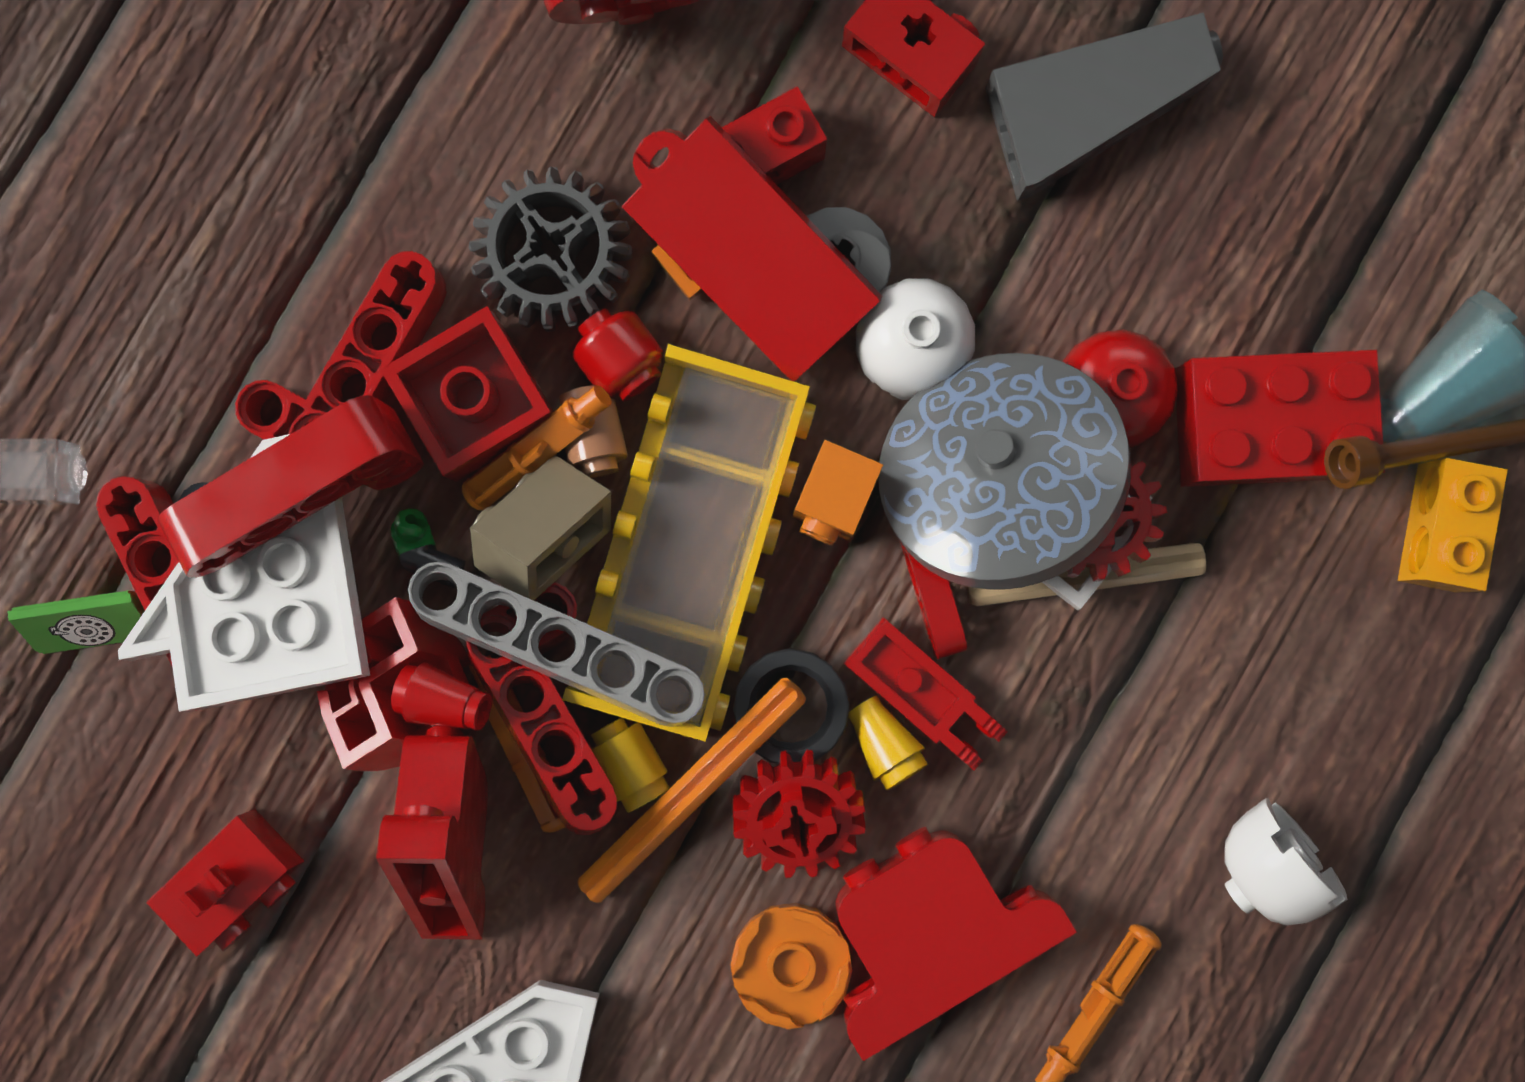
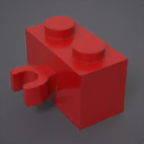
M256 809L237 815L146 903L196 957L216 945L224 952L251 928L252 925L245 917L261 902L269 909L295 886L297 882L290 874L304 860Z

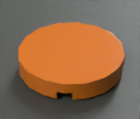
M797 903L770 906L752 917L737 936L731 958L734 987L745 1008L764 1023L785 1029L804 1027L806 1024H812L818 1019L821 1021L831 1015L846 996L852 974L849 946L836 922L817 908Z

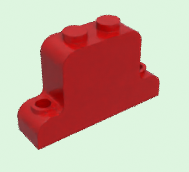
M434 726L427 729L426 735L405 736L401 753L394 815H384L382 818L376 859L422 939L483 940L485 888L481 878L488 804V783L472 736H464L461 730L454 727Z
M922 827L895 844L898 853L882 863L877 864L875 859L871 858L845 873L843 879L846 884L840 889L836 898L839 922L871 976L869 980L855 987L843 998L846 1003L844 1018L847 1033L862 1061H865L1077 933L1062 907L1047 893L1035 890L1032 885L1020 888L1002 900L999 899L965 843L952 832L939 830L930 833L927 827Z

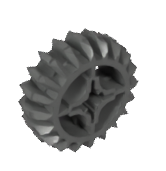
M551 166L546 173V183L539 184L533 170L526 169L523 179L527 187L518 191L513 182L504 180L502 188L508 198L501 203L495 197L488 196L484 201L486 207L494 215L493 218H474L473 226L477 231L486 235L487 238H478L470 241L469 250L474 255L486 258L477 261L472 265L471 270L476 278H490L482 287L481 292L487 300L502 296L497 310L504 317L512 315L521 306L519 323L525 328H530L535 322L538 313H541L542 326L546 332L555 331L557 315L559 314L564 315V319L570 329H576L579 327V319L575 311L585 307L588 315L591 317L600 311L597 304L593 301L597 296L600 295L610 303H615L618 299L616 291L607 284L609 280L619 283H626L628 281V270L614 262L633 258L632 246L617 242L626 238L631 233L627 221H613L621 212L620 205L615 199L601 203L605 191L600 183L595 182L582 192L584 178L580 172L573 171L565 185H561L562 181L558 169ZM545 207H565L583 214V216L577 220L571 216L562 222L551 223L544 220L536 210ZM521 221L527 231V240L524 247L513 255L515 262L506 267L505 249L507 240L514 227ZM540 229L547 240L551 239L556 246H559L563 253L560 257L567 267V271H563L556 260L552 261L547 254H544L540 247L543 243L536 230ZM598 231L600 239L598 258L590 274L583 280L575 268V259L577 254L588 245L586 238ZM543 276H552L559 279L568 291L553 295H542L524 290L518 284L526 279L532 283Z

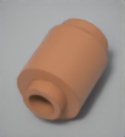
M595 385L576 388L559 396L560 405L562 406L571 397L579 399ZM612 398L611 406L595 417L594 426L564 448L567 463L578 470H582V473L590 478L603 477L619 470L617 462L628 457L616 402Z

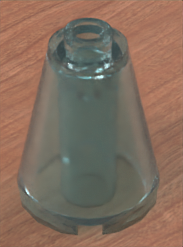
M1480 290L1472 297H1468L1383 394L1380 402L1383 440L1386 443L1467 429L1525 403V337L1512 324L1518 317L1505 304L1485 290Z

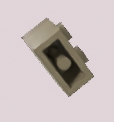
M554 455L538 470L525 474L516 488L496 506H489L478 515L474 524L470 527L474 566L506 589L534 601L611 530V491Z

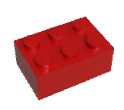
M1377 350L1191 358L1175 368L1178 385L1176 410L1181 487L1330 480L1325 470L1324 457L1326 449L1332 441L1360 435L1377 442L1379 445L1383 444Z

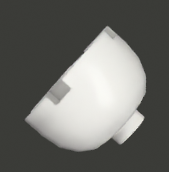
M905 279L883 288L880 292L883 296L881 301L859 321L856 328V355L864 374L881 389L890 392V395L902 400H910L915 393L929 389L948 379L964 366L967 361L972 359L975 351V324L966 303L950 287L931 279Z
M1265 798L1247 811L1232 826L1225 841V864L1232 878L1225 883V887L1232 899L1245 913L1249 914L1254 909H1257L1270 921L1288 926L1310 923L1328 914L1348 900L1346 891L1332 867L1320 873L1323 866L1315 854L1319 849L1296 821L1276 802L1271 805L1269 798Z

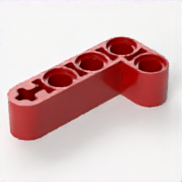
M403 251L391 256L378 274L307 398L268 380L254 381L246 385L239 392L235 402V412L240 424L263 440L291 434L344 403L345 401L342 397L343 384L354 374H363L366 380V389L363 396H374L386 403L392 389L380 369L419 346L447 294L446 282L441 272L425 256L414 251ZM408 277L416 280L421 277L426 282L421 291L412 288L407 290L403 285ZM392 301L402 309L404 307L410 312L407 319L402 317L392 307H389ZM383 323H395L397 335L392 345L384 350H374L372 335L375 329ZM279 396L282 402L281 416L275 423L265 426L260 415L262 405L268 399Z
M359 396L338 405L172 504L159 515L158 522L186 576L197 578L227 566L364 484L375 490L393 487L415 475L423 467L424 463L395 410L374 396Z
M121 476L113 478L103 485L97 496L96 507L99 518L144 610H146L179 562L158 522L159 515L174 503L165 488L159 484L138 478ZM133 495L141 496L142 502L136 505ZM134 507L137 517L130 516L128 510ZM148 526L157 527V530L150 531ZM164 544L170 551L171 563L167 571L160 576L153 568L152 557L155 550ZM168 653L166 655L172 666L171 653Z
M558 583L551 584L534 600L540 604L544 602L554 603L563 610L565 615L576 619L577 604L574 595L566 587ZM498 605L482 615L480 625L486 633L495 631L506 635L516 625L517 616L509 607ZM560 630L549 631L543 635L538 646L541 655L560 645L570 635ZM466 641L467 655L471 666L487 693L491 695L495 708L560 821L568 830L578 835H591L599 832L612 819L616 811L617 797L612 784L549 676L505 657L497 659L488 658L481 654L477 645ZM522 683L531 684L541 692L543 701L534 711L519 712L513 709L508 702L507 695L514 686ZM560 736L571 744L573 758L566 765L560 767L550 766L540 758L538 753L539 744L547 737ZM580 766H584L588 772L580 775L577 781L587 797L598 794L602 799V803L596 809L598 819L593 821L586 813L580 814L577 817L573 814L571 808L575 805L578 798L570 782L561 791L554 784V782L568 779Z

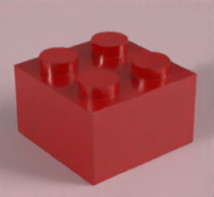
M488 306L380 369L441 474L455 482L494 460L509 445L518 441L554 412L499 318Z

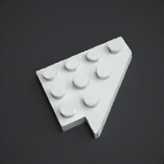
M288 435L262 440L251 457ZM342 497L234 562L208 575L189 578L178 562L119 648V660L134 661L171 653L179 712H194L370 676Z
M539 980L381 1082H580L600 993Z

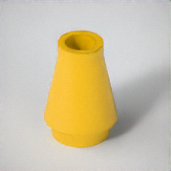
M877 695L864 701L849 712L848 718L855 729L874 781L880 779L887 791L912 777L928 765L921 754L925 747L883 706Z

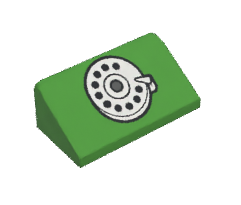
M121 591L14 607L12 611L7 612L10 623L30 646L38 653L48 654L122 643L145 610L135 591Z

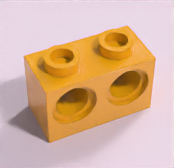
M1451 458L1418 464L1397 581L1451 592H1480L1487 590L1508 469Z

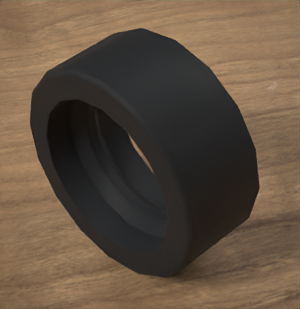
M788 648L767 653L748 667L737 685L733 707L736 723L755 705L757 693L766 680L776 673L788 670L804 672L814 678L825 693L827 710L821 727L808 739L794 743L778 741L771 736L755 753L771 763L780 764L781 751L787 750L793 762H801L805 751L813 750L814 761H817L836 746L846 729L850 704L845 683L831 664L811 652Z

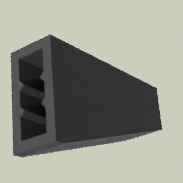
M1204 12L992 71L985 90L1017 201L1029 198L1198 94L1210 84L1220 72L1223 52L1218 34L1214 30L1209 31Z

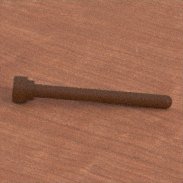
M1525 418L1380 445L1360 435L1336 439L1326 449L1324 457L1325 470L1330 481L1340 489L1370 485L1382 474L1384 469L1525 443Z

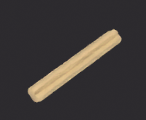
M1198 543L1148 549L1151 557L1142 563L1136 562L1128 556L1131 572L1118 577L1111 570L1096 590L1202 575L1206 571L1204 549ZM1085 567L1080 575L1075 578L1068 577V571L1058 576L1078 591L1089 577L1090 569ZM1042 582L1022 588L988 590L966 586L969 601L975 606L1057 595Z

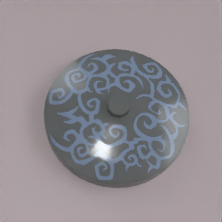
M1007 353L984 356L967 361L964 366L948 379L929 389L915 393L897 415L888 431L879 463L883 464V467L878 476L881 503L889 523L906 550L920 564L938 576L957 584L988 590L1022 588L1054 578L1083 561L1103 542L1116 524L1124 508L1131 482L1132 462L1130 447L1120 414L1110 397L1095 381L1080 370L1049 357L1034 354Z

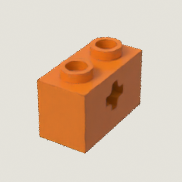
M824 440L793 513V518L803 522L799 532L833 546L838 537L844 540L851 538L854 535L883 464Z

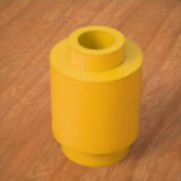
M620 717L591 734L596 744L591 750L612 784L617 802L621 800L628 813L647 804L670 788L663 776L668 771L641 723L636 722L628 726L624 718Z

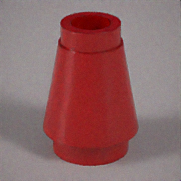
M423 662L419 666L408 664L400 671L393 686L391 706L394 712L403 715L407 723L481 730L489 718L492 697L489 693L480 691L478 688L428 662Z

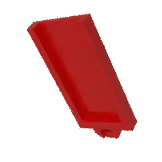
M711 116L707 117L688 137L680 131L667 128L652 132L642 139L633 156V167L635 175L642 185L621 207L790 381L795 382L881 301L883 296ZM667 147L669 154L666 160L661 165L655 166L653 164L655 156L660 150Z

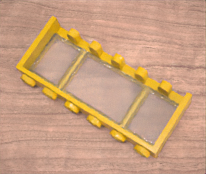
M668 344L664 368L657 391L654 393L651 401L647 425L639 452L636 453L630 482L621 511L619 510L614 525L613 539L604 569L601 570L597 582L596 596L587 624L693 671L703 684V704L697 714L684 724L668 727L659 725L570 685L565 689L563 701L706 742L709 728L721 730L730 701V695L720 693L727 669L738 672L748 638L737 634L743 612L755 614L765 581L763 578L754 576L761 553L772 556L782 521L771 518L778 495L789 498L799 466L798 462L788 460L795 437L806 440L814 416L816 405L805 402L810 386ZM607 656L597 665L598 677L608 687H624L632 680V666L622 656ZM668 680L662 682L657 687V702L663 710L668 713L677 714L684 712L688 708L690 695L684 684L679 681Z

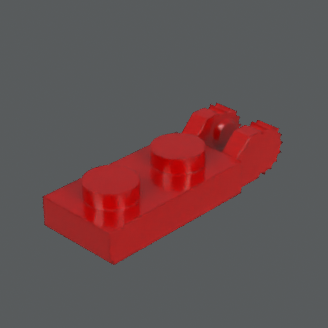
M884 617L879 620L843 662L933 742L937 744L940 741L974 771L983 760L965 740H959L949 731L963 712L990 739L994 738L1000 742L1008 732L974 702L976 697Z

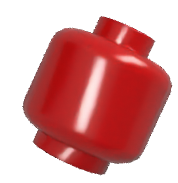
M605 308L593 314L579 326L578 331L583 337L573 351V358L592 385L601 386L609 394L610 398L620 396L623 402L628 401L647 389L661 376L662 373L657 367L663 359V351L634 312L624 311L611 315L608 309Z

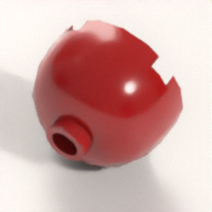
M1124 329L1098 332L1076 344L1062 361L1089 376L1110 397L1123 421L1130 448L1136 447L1157 435L1173 413L1178 394L1175 367L1165 350L1146 335Z

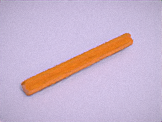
M782 678L579 877L578 886L580 890L591 901L595 903L602 902L802 707L806 701V696L802 690L788 678Z

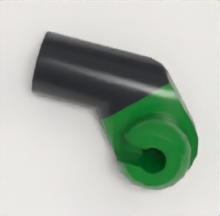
M406 508L395 516L391 526V537L400 563L405 570L415 574L419 568L433 562L451 564L464 570L465 560L437 550L427 517L423 512L415 508ZM435 581L443 585L449 586L451 588H456V585H454L450 581Z

